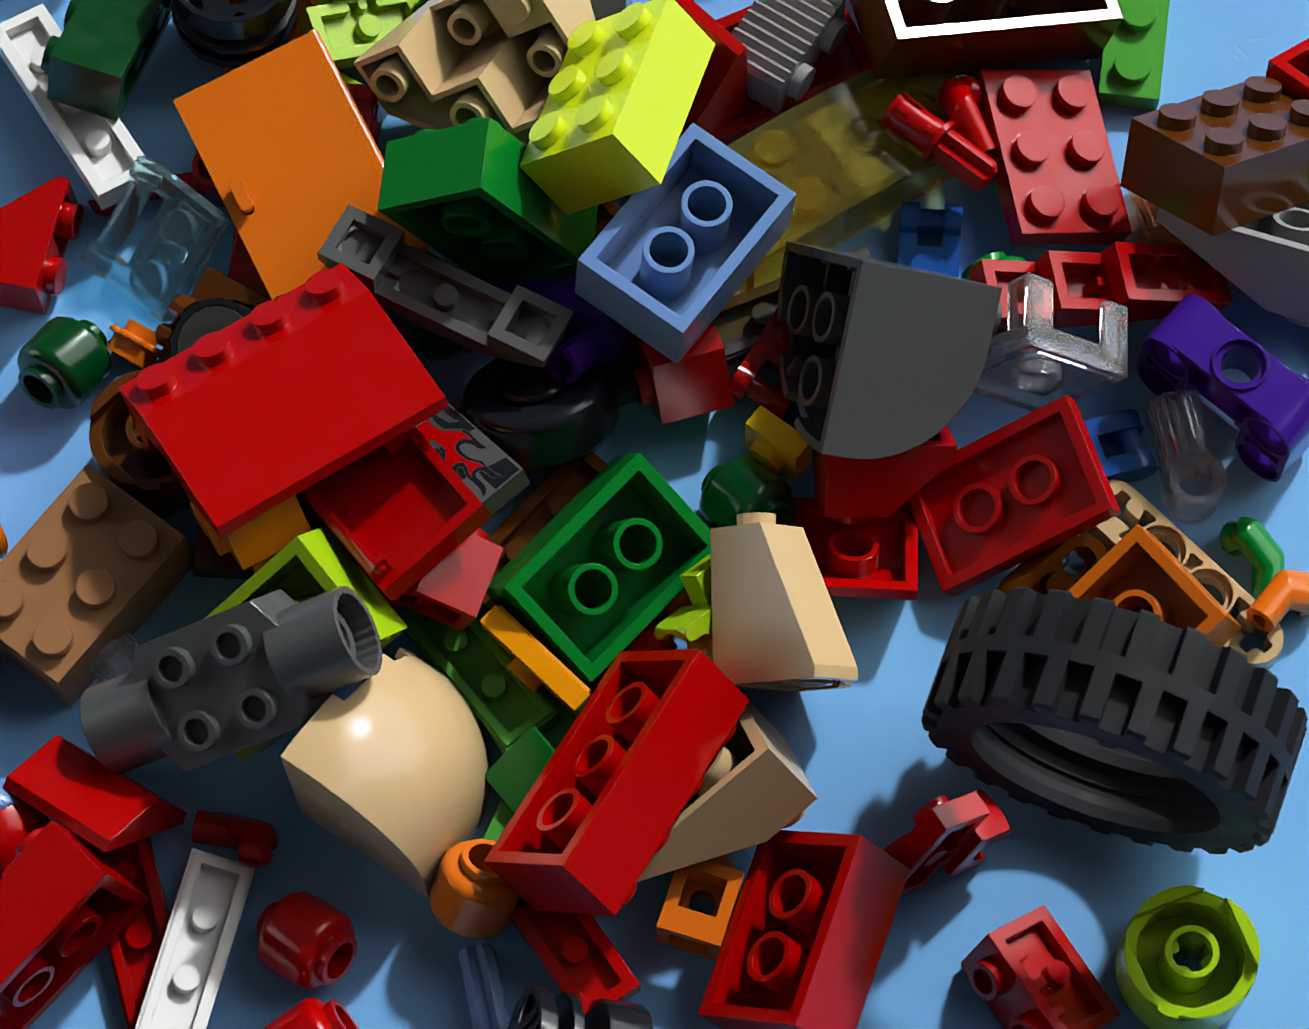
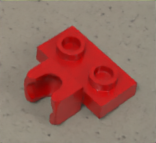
M981 789L950 801L945 795H941L922 806L912 818L916 826L909 833L891 842L883 851L910 869L901 894L904 895L924 887L942 867L949 877H952L978 866L986 859L981 850L1007 836L1011 829L1000 808Z

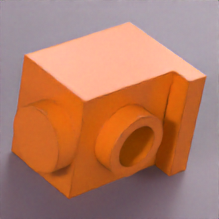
M724 855L675 870L656 925V942L717 961L744 884L745 872L735 869V862ZM704 896L712 900L715 908L710 914H703L690 909L691 901L696 897Z

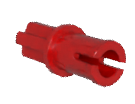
M906 92L898 95L893 100L882 117L881 124L901 136L923 154L922 160L925 163L931 164L935 161L974 191H982L993 180L998 170L996 161L956 132L958 125L950 120L945 123L922 107L921 104L911 98Z

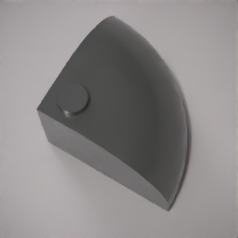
M786 241L779 285L777 321L787 322L789 354H780L778 356V364L784 399L794 400L798 405L801 416L796 417L794 425L803 440L822 454L852 459H878L906 452L923 444L939 433L961 411L978 384L987 359L991 338L997 332L1001 323L1002 307L1000 296L1002 288L920 268Z

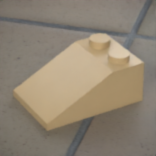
M750 701L736 722L737 728L734 735L719 749L704 773V781L701 788L686 802L671 826L668 841L661 850L653 855L637 882L767 842L781 829L788 828L798 822L805 814L807 807L818 799L786 739Z

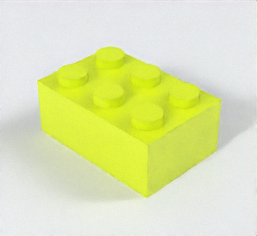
M651 0L646 3L636 2L626 7L622 12L597 21L593 19L585 21L570 35L567 42L569 48L559 72L549 84L548 98L539 119L529 132L530 141L519 165L567 215L661 185L715 47V43L675 0Z

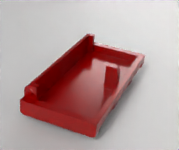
M416 427L300 492L302 497L391 601L398 599L491 517L490 511Z

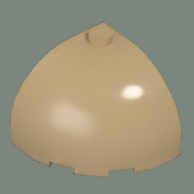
M399 648L394 656L397 660L382 654V666L379 673L359 681L362 684L345 701L332 694L294 737L280 757L302 815L427 899H430V890L445 852L458 842L472 840L483 819L490 792V786L485 779V773L491 768L490 755L482 727L459 689L430 663L408 649Z

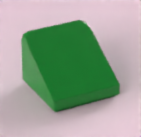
M535 726L525 732L485 773L486 782L513 815L555 752L554 748Z

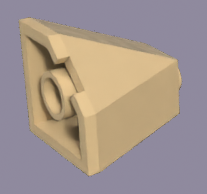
M753 512L738 514L737 525L711 528L713 663L737 688L809 692L850 688L851 683L857 682L858 669L803 527L776 524V514Z

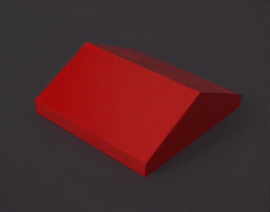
M793 498L795 515L791 526L803 527L830 596L917 600L918 526L909 503H904L888 518H870L864 524L848 525L836 522L831 517H824L817 499Z
M59 735L53 737L6 777L3 786L5 790L104 852L183 824L187 813L126 774L112 773L100 763L95 755Z

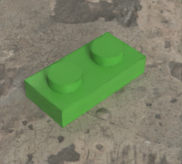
M1117 0L1123 19L1102 51L1097 92L1098 103L1155 111L1160 100L1170 0Z

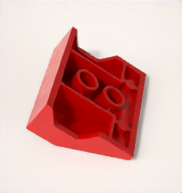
M342 262L331 269L313 274L306 283L281 297L259 304L247 316L218 332L202 336L193 346L162 363L145 368L136 378L118 387L144 445L149 451L157 448L164 456L190 501L221 538L449 407L446 396L371 291Z

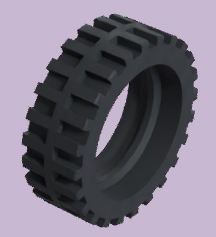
M1014 587L1010 590L1009 595L998 589L985 591L982 593L981 598L976 596L970 597L964 602L963 607L959 609L925 703L921 722L924 730L929 731L928 737L935 747L947 749L946 756L957 766L970 768L974 771L973 776L986 785L999 786L1008 791L1009 797L1023 804L1033 803L1048 810V814L1064 821L1069 818L1089 825L1090 830L1106 835L1112 832L1127 836L1135 843L1152 846L1153 843L1165 844L1175 851L1192 852L1194 848H1200L1209 854H1225L1229 848L1238 853L1253 850L1254 845L1260 847L1270 840L1305 737L1308 718L1304 708L1298 707L1299 700L1296 695L1288 688L1277 687L1279 680L1273 673L1266 668L1252 667L1246 663V655L1230 646L1221 648L1207 641V635L1191 627H1186L1184 630L1160 621L1162 617L1160 615L1141 610L1140 614L1116 607L1115 601L1094 597L1092 601L1074 598L1069 591L1051 589L1048 591V594H1037L1029 587Z

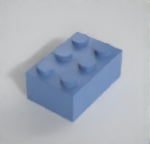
M692 123L678 139L661 185L633 193L578 259L574 293L678 364L789 228L797 194L708 132Z

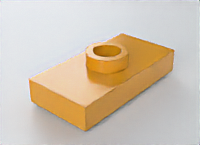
M495 604L480 620L483 629L513 657L506 667L533 693L543 685L577 717L592 695L591 690L501 605L497 606Z

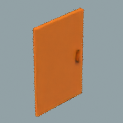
M316 29L310 30L307 34L173 100L272 300L306 283L313 274L329 269L318 260L317 253L348 205H352L404 230L405 244L422 252L428 250L429 245L377 210L384 158ZM252 209H254V212L251 215L244 214L249 213L252 211Z

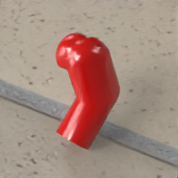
M970 76L948 79L942 85L938 98L949 121L952 120L958 125L956 132L984 153L996 148L977 106L982 100L980 84Z

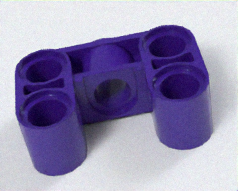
M1187 294L1143 341L1136 369L1145 386L1156 396L1171 404H1178L1190 390L1193 392L1197 391L1235 421L1234 424L1240 428L1235 442V451L1238 457L1259 477L1270 482H1277L1309 447V380L1289 369L1266 351L1258 342L1252 340L1225 319L1211 303L1202 297ZM1230 368L1238 369L1244 372L1250 378V381L1235 383L1227 379L1222 371Z

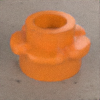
M128 319L123 329L115 324L110 325L109 329L114 333L106 345L108 351L142 370L154 365L158 357L162 358L163 351L157 348L158 344L156 343L154 331L132 319Z

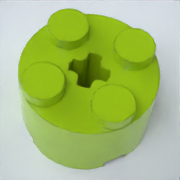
M1184 885L1171 887L1156 893L1147 899L1135 913L1118 947L1115 975L1119 992L1125 1004L1140 1021L1146 1024L1148 1029H1218L1238 1011L1253 986L1261 954L1255 927L1238 904L1227 897L1223 899L1215 894L1204 891L1205 888ZM1181 952L1185 960L1197 959L1200 964L1196 971H1190L1187 966H1178L1174 961L1177 953Z

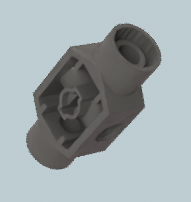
M340 586L298 604L282 589L276 590L136 646L133 670L93 685L83 692L80 701V717L84 734L94 755L112 773L124 774L167 756L182 770L187 772L304 726L328 700L333 691L378 674L382 666V647L379 634L368 608L362 599L349 587Z

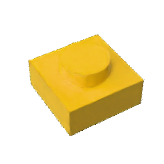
M760 405L745 423L744 447L748 450L747 454L774 473L778 474L780 472L795 483L810 465L811 446L803 440L796 429Z

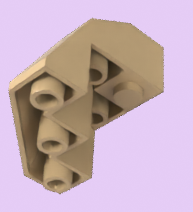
M429 0L359 56L353 64L389 115L423 129L434 130L465 124L471 118H490L499 122L506 131L527 146L530 141L529 132L539 119L548 98L549 84L559 72L569 48L567 42L570 35L579 25L588 20H595L590 0Z

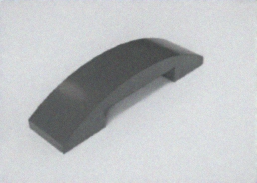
M352 205L347 206L317 253L318 260L329 269L342 262L371 291L378 303L446 339L507 361L544 368L574 318V311L518 284L512 294L405 244L404 230Z

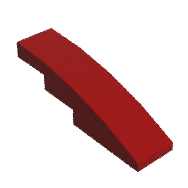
M1114 242L1102 253L1048 250L1035 262L981 259L969 270L971 280L1002 288L1000 296L1002 318L999 328L1092 326L1163 319L1187 294L1202 297L1217 310L1226 309L1233 304L1227 278L1187 245Z

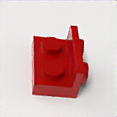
M1045 905L988 933L961 962V968L969 978L973 990L985 1001L1003 1029H1106L1121 1016L1119 1010Z

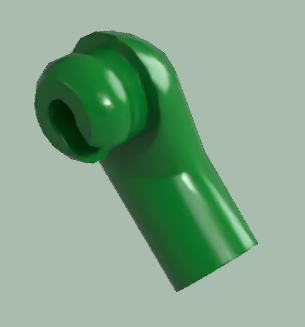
M1241 517L1238 522L1231 521L1223 525L1219 535L1220 545L1224 551L1233 557L1243 554L1252 566L1251 596L1256 600L1276 573L1284 570L1285 556L1283 550L1258 520L1250 517Z

